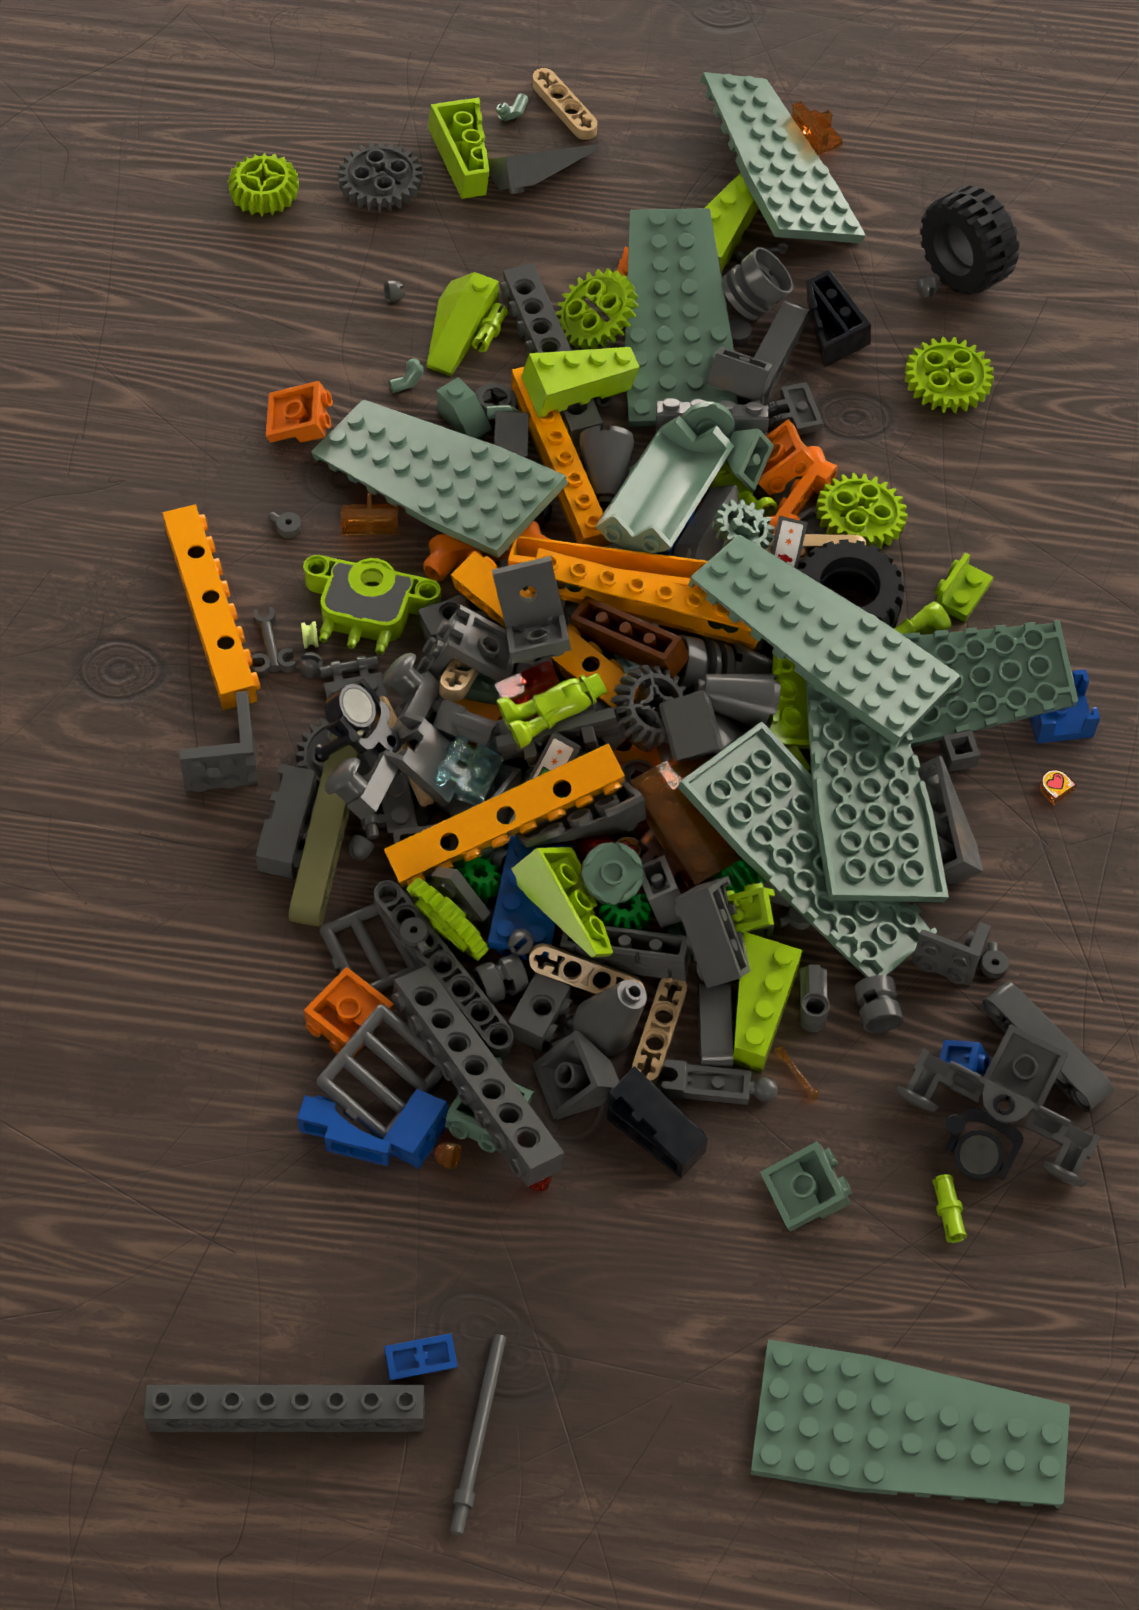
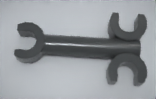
M269 607V615L267 617H260L258 610L254 609V623L261 628L266 655L263 653L252 655L253 665L263 664L261 667L254 668L258 678L267 676L270 671L278 672L281 670L285 673L296 671L295 661L285 662L287 659L294 658L293 650L286 648L279 653L277 651L272 627L276 621L274 608Z

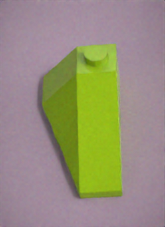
M473 272L450 281L438 301L427 368L450 377L453 375L471 347L472 340L480 330V322L483 318L487 317L492 305L499 303L498 280Z
M572 847L536 848L511 868L516 877L518 887L590 957H608L613 954L605 926L595 916L593 910L597 906L596 900L590 895L588 896L587 891L583 887L581 879L582 865Z

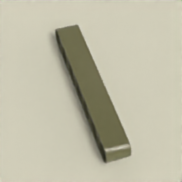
M360 730L357 732L362 739L366 737L365 731ZM332 733L330 741L337 738V736ZM350 745L330 755L329 759L324 763L289 908V921L293 923L321 927L324 921L350 809L346 806L347 803L336 793L327 794L325 784L333 770L346 759L355 757L360 760L361 765L363 753H358Z

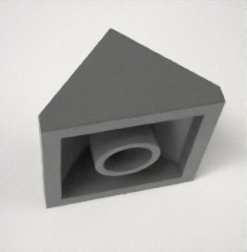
M704 690L659 704L674 762L713 758L724 749L711 699Z

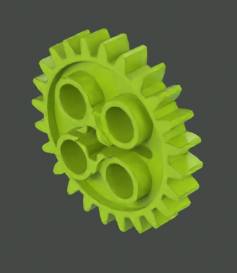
M609 268L606 269L604 274L600 269H597L595 276L587 272L586 280L584 281L578 277V285L570 284L571 292L562 294L566 299L565 302L557 304L562 310L557 311L556 316L559 319L569 345H572L576 350L579 347L582 350H588L589 346L591 349H597L598 344L606 348L608 340L615 343V336L617 334L625 335L622 330L623 327H631L632 325L628 322V319L636 317V314L632 311L639 307L635 301L639 298L635 293L636 288L625 275H621L617 270L612 273ZM588 298L610 320L608 322L603 320L593 308L588 306L584 299Z
M942 337L941 343H938L932 338L930 346L922 342L921 348H914L913 355H909L905 368V382L909 383L908 391H914V398L923 397L922 405L928 402L932 403V410L937 406H941L942 412L945 413L947 407H951L952 411L956 413L957 408L961 407L966 412L969 404L976 408L978 401L984 402L986 395L990 394L994 376H992L994 368L989 367L991 360L983 359L984 351L975 352L977 345L967 347V340L958 344L956 337H953L951 342H947L946 338Z
M852 473L851 479L842 474L840 481L832 478L831 484H825L823 491L819 492L815 510H817L816 519H821L819 526L827 527L826 535H859L866 540V546L871 547V545H875L882 549L883 542L890 546L892 540H898L900 533L903 532L908 516L905 513L907 505L901 504L902 496H895L896 488L889 490L886 488L887 481L878 484V477L876 476L870 481L867 478V474H863L862 479H858L857 475Z
M418 877L407 887L406 890L413 898L417 909L429 919L431 927L448 942L451 941L459 950L465 951L469 957L477 961L488 951L489 948L480 936V932L466 919V913L447 896L444 898L439 891Z

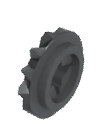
M485 384L475 392L486 416L487 406H494L491 403V397L499 405H511L516 408V394L510 387L504 384Z

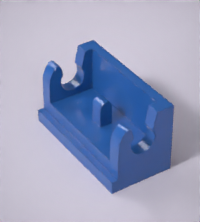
M416 1089L383 1139L391 1142L392 1155L420 1169L447 1128L445 1127L449 1110L447 1102Z
M452 1333L384 1346L390 1381L458 1368Z

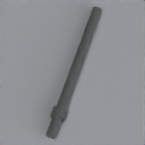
M500 1334L493 1335L460 1487L455 1490L452 1505L455 1509L449 1532L457 1536L463 1535L468 1510H471L474 1504L475 1493H473V1488L506 1342V1337Z

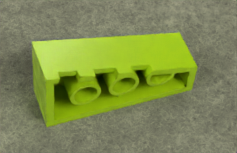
M479 97L431 104L428 130L461 199L486 195L490 171L484 143L485 135L482 129Z
M741 173L705 207L709 208L711 212L721 275L723 268L731 259L733 250L740 243L742 234L747 230L759 208Z
M631 347L530 353L521 377L537 416L541 418L547 416L549 411L557 410V412L567 410L569 405L575 403L583 405L590 403L592 398L598 396L606 398L631 390L640 367Z
M743 932L742 936L751 971L739 978L737 982L733 1064L762 1073L796 978L803 950Z

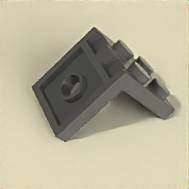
M548 556L492 569L506 626L512 664L518 662L526 664L533 662L536 658L548 655L557 657L566 651H570L571 645L551 557ZM526 586L536 589L535 595L530 598L521 596L520 591Z
M460 605L448 621L444 619L437 629L436 637H429L422 650L426 654L419 662L416 670L420 674L428 671L437 678L454 657L497 682L506 685L511 678L515 663L512 664L506 630ZM484 644L489 646L492 651L486 649Z
M248 691L236 692L240 743L179 749L186 791L203 792L207 789H232L237 786L258 784Z

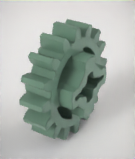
M732 499L728 505L723 503L713 517L714 524L712 529L718 531L715 536L716 539L724 540L723 547L737 535H742L766 550L774 538L772 533L775 527L769 525L772 520L771 517H764L762 515L765 511L764 509H759L758 511L754 509L755 503L753 502L747 506L743 499L738 504Z

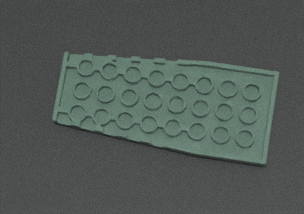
M704 72L700 83L707 85L708 89L705 95L708 100H712L715 103L714 115L715 117L721 116L723 121L720 127L722 133L729 134L728 146L731 152H737L738 156L735 162L774 237L862 243L866 235L841 193L839 186L768 80L752 76L745 77Z
M710 209L630 210L627 278L636 288L635 293L639 298L635 301L639 307L632 310L636 317L628 319L632 326L625 327V347H631L640 368L631 390L626 391L628 427L656 426L657 401H664L668 398L689 403L697 399L718 404L721 401H731L738 405L737 394L707 384L714 358L719 348L724 347L734 351L725 295L721 285L722 277Z
M362 400L312 450V455L316 462L319 459L328 464L330 470L345 473L348 480L355 484L359 481L366 485L367 490L374 495L380 493L385 496L388 503L395 507L398 504L405 508L407 514L426 525L497 558L509 548L568 484L566 475L500 446L367 400Z
M737 535L696 571L689 581L688 585L691 588L697 585L708 594L706 600L713 606L719 603L730 612L728 618L733 622L737 623L741 620L751 628L750 635L758 642L764 639L774 647L772 653L779 659L783 660L787 657L796 664L794 671L820 692L895 745L943 698L960 677V674L879 620L875 615L869 614L742 535Z
M1054 620L1053 623L1035 625V622L1024 623V626L1014 627L995 625V628L981 630L973 627L965 628V631L959 632L940 630L935 631L934 634L920 635L919 632L902 634L960 674L957 683L911 730L913 741L910 743L911 748L942 740L943 735L968 730L975 732L1077 705V692L1059 620Z
M805 680L814 811L828 900L945 902L949 895L935 819L925 781H920L918 755H913L910 744L913 741L911 731L895 745Z
M762 721L678 784L677 787L737 854L866 978L875 975H888L915 952L921 930L934 934L937 933L935 927L930 930L919 916L922 911L916 903L910 905L909 902L828 900L815 820L812 775Z
M768 1339L750 1475L853 1492L897 1495L899 1492L915 1494V1497L926 1498L935 1495L950 1497V1500L964 1501L965 1498L983 1499L986 1500V1503L1007 1501L1019 1502L1022 1506H1033V1504L1054 1505L1055 1508L1059 1509L1064 1503L1070 1406L1065 1403L873 1356Z

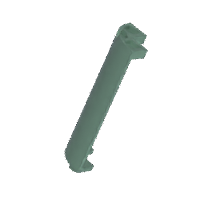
M681 416L665 423L659 428L595 527L608 541L615 542L630 550L655 553L670 549L734 445L717 425L697 436Z

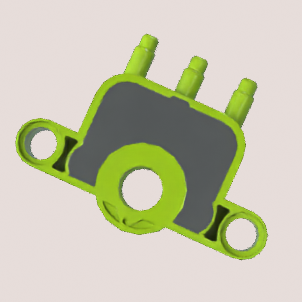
M312 555L304 561L303 569L306 587L312 592L322 594L321 613L323 625L320 630L319 640L323 643L328 641L332 631L349 634L347 646L350 649L356 648L360 637L377 640L375 652L378 655H382L385 649H387L388 643L396 640L403 633L409 613L419 615V609L441 602V588L435 580L396 572L388 562L379 558H367L354 563L322 555Z

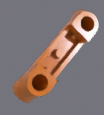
M808 447L815 463L809 467L808 472L801 479L797 478L794 481L789 497H784L780 501L777 514L766 516L771 517L772 520L769 525L774 526L775 530L779 516L800 520L798 515L814 492L819 494L820 491H823L825 484H831L832 478H836L839 467L826 461L820 447Z
M533 521L520 535L551 540L541 534L540 526L536 521ZM440 534L429 541L430 555L424 561L423 567L428 578L441 582L474 551L483 558L488 556L493 561H500L509 558L512 544L497 558L462 541H458V539L447 534Z

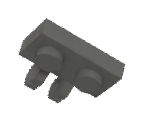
M807 382L781 387L780 396L782 400L766 405L768 406V416H772V419L769 421L772 429H776L789 419L799 435L823 430L824 423Z
M438 866L431 875L433 879L427 884L439 891L444 898L447 896L466 913L467 920L484 921L490 911L458 870Z

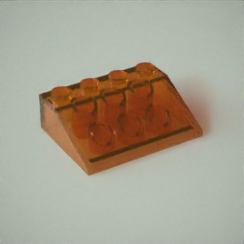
M672 758L636 777L629 783L643 794L646 807L645 820L689 890L697 885L710 882L722 870L742 860L737 852L677 787L681 780L711 758L674 762Z

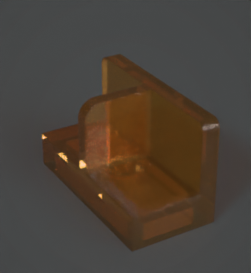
M801 101L792 105L791 117L818 156L842 146V138L831 127L833 114L830 110L819 113L817 110L809 111Z
M367 493V504L343 505L341 509L342 535L399 534L398 505L395 507L391 504H372V493Z

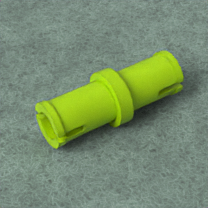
M500 303L492 305L487 317L483 318L480 322V330L472 340V346L475 349L482 342L479 349L480 352L488 350L493 338L499 335L501 324L508 314V309L503 306L500 313L498 312L501 306Z
M949 1174L939 1175L935 1177L936 1179L932 1180L938 1201L936 1206L937 1215L942 1217L946 1241L949 1243L961 1242L964 1238H967L961 1216L963 1211L962 1202L957 1199L953 1176Z

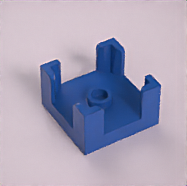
M1086 669L1072 671L1078 697L1076 706L1046 714L1042 713L1029 718L1036 744L1094 737L1100 716L1097 707H1094L1091 713L1085 696L1089 684Z

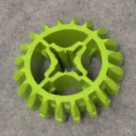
M264 152L263 156H257L254 153L253 158L244 156L243 162H236L235 168H231L228 187L235 206H240L243 212L249 210L251 215L259 212L263 217L264 213L270 212L273 215L276 210L283 212L284 206L291 207L292 201L296 200L299 181L298 174L292 163L286 162L285 157L278 159L276 154L267 156Z

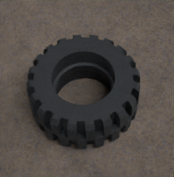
M963 186L935 200L926 208L920 226V235H922L921 247L925 250L926 254L924 256L926 261H929L932 266L930 269L940 277L939 280L944 285H949V289L966 295L979 294L1008 278L1014 271L1019 258L1017 250L1020 248V242L1016 237L1018 231L1016 226H1013L1011 221L1013 218L1010 212H1006L1004 209L1005 205L1001 200H996L994 194L977 186Z
M849 539L839 540L837 544H834L833 541L824 543L822 549L816 547L810 551L809 557L803 558L798 570L825 587L848 583L866 588L873 602L861 609L875 615L893 629L896 628L904 599L905 585L898 565H892L893 559L887 553L881 554L880 548L871 545V547L866 546L864 541L856 540V543H851Z

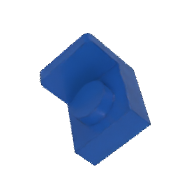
M944 1040L939 1059L949 1064L951 1061H954L984 1077L991 1061L980 1042Z

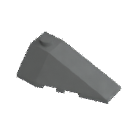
M598 144L488 159L489 174L499 190L509 189V194L525 192L524 187L533 186L598 150Z
M736 485L713 487L710 489L677 542L673 556L709 561L724 548L722 546L724 540L715 538L718 531L712 529L714 524L713 517L723 503L728 505L729 501L733 499L738 504V488Z
M937 756L921 764L918 773L920 781H925L934 814L946 884H958L982 873L983 868L977 843L944 760L941 756Z
M625 781L621 784L622 788L613 794L606 796L603 792L593 797L594 801L583 808L577 809L576 806L565 810L566 815L552 822L546 819L537 823L538 828L525 835H521L519 832L515 835L527 848L630 831L636 828L639 822L646 819L645 799L643 794Z

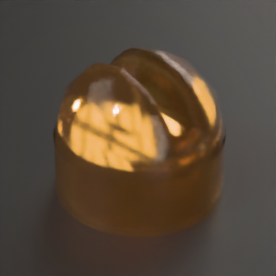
M453 1142L439 1144L435 1149L434 1155L437 1163L442 1167L455 1169L460 1161L461 1145Z

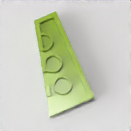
M773 654L772 674L779 677L774 681L780 682V697L776 714H769L768 723H772L769 729L786 748L797 745L798 749H810L805 679L794 671L796 664L787 657L781 660Z

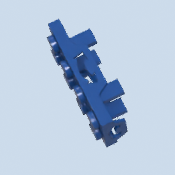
M516 836L510 837L488 938V948L496 950L503 957L513 954V952L504 950L505 948L510 950L508 939L511 933L517 929H526L531 932L534 937L533 947L540 943L552 945L557 924L518 887L516 877L511 868L536 848L571 847V845L556 843V845L548 847L534 846L526 848ZM523 937L514 947L519 949L528 940ZM543 951L542 955H535L537 960L543 957L548 958L546 951ZM518 955L521 960L529 961V955Z

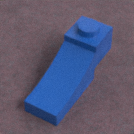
M319 1095L314 1097L304 1096L297 1117L299 1132L323 1137L325 1139L326 1151L389 1166L392 1157L390 1141L372 1136L350 1124L337 1112L336 1103L332 1102L329 1098Z

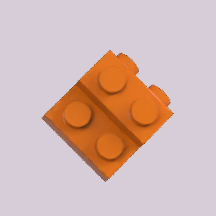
M315 381L269 393L266 437L269 442L272 443L296 437L300 443L326 437V429L331 428V419L327 413V407H331L333 404L330 392L324 389L320 381Z
M789 419L766 435L774 444V447L758 484L769 496L782 492L787 483L797 476L805 475L809 467L815 463L808 447L801 441L795 426Z
M345 967L304 1009V1017L307 1022L305 1027L313 1036L319 1038L323 1035L330 1040V1048L338 1054L378 1005L383 1004L393 1011L394 1003L348 967ZM364 1044L359 1047L352 1058L365 1046Z

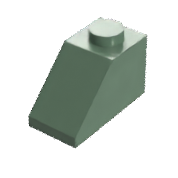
M459 377L436 390L437 412L457 432L479 440L492 433V427L476 394Z
M759 428L733 431L730 442L734 447L726 460L734 475L750 491H755L774 444Z

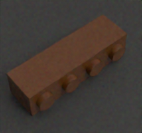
M589 596L583 599L570 617L573 626L577 628L585 641H592L598 647L640 666L648 665L651 668L656 665L660 666L661 671L665 669L670 670V678L677 676L690 658L682 637Z

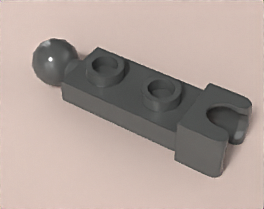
M665 1060L663 1062L662 1075L674 1080L664 1081L661 1084V1092L669 1100L683 1101L684 1098L748 1105L749 1094L754 1095L759 1101L770 1102L778 1093V1086L772 1078L761 1077L756 1082H751L750 1070L687 1064L686 1061Z

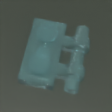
M459 735L455 741L449 744L445 760L439 763L436 769L435 782L440 786H444L449 779L457 782L453 792L478 805L484 800L505 758L480 743L472 750L466 746L468 739L463 735ZM459 760L467 763L464 769L456 765Z

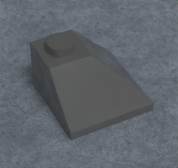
M574 1031L532 1064L553 1119L557 1120L601 1106L609 1100V1092L619 1083L612 1062L580 1031Z

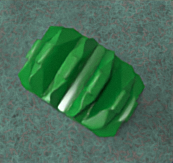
M481 856L465 862L464 858L457 861L453 869L461 873L485 905L497 897L502 875L499 874L500 866L491 865V858L484 860Z
M743 859L722 870L712 879L713 881L729 876L731 885L725 887L726 891L733 890L735 893L745 891L744 887L747 885L763 884L765 881Z
M637 892L624 903L616 905L600 903L601 907L599 908L598 915L600 919H603L604 926L642 930V927L649 925V915L651 914L652 907L647 903L646 893L638 895Z

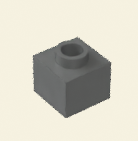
M972 730L943 735L940 750L948 772L977 767L980 753Z

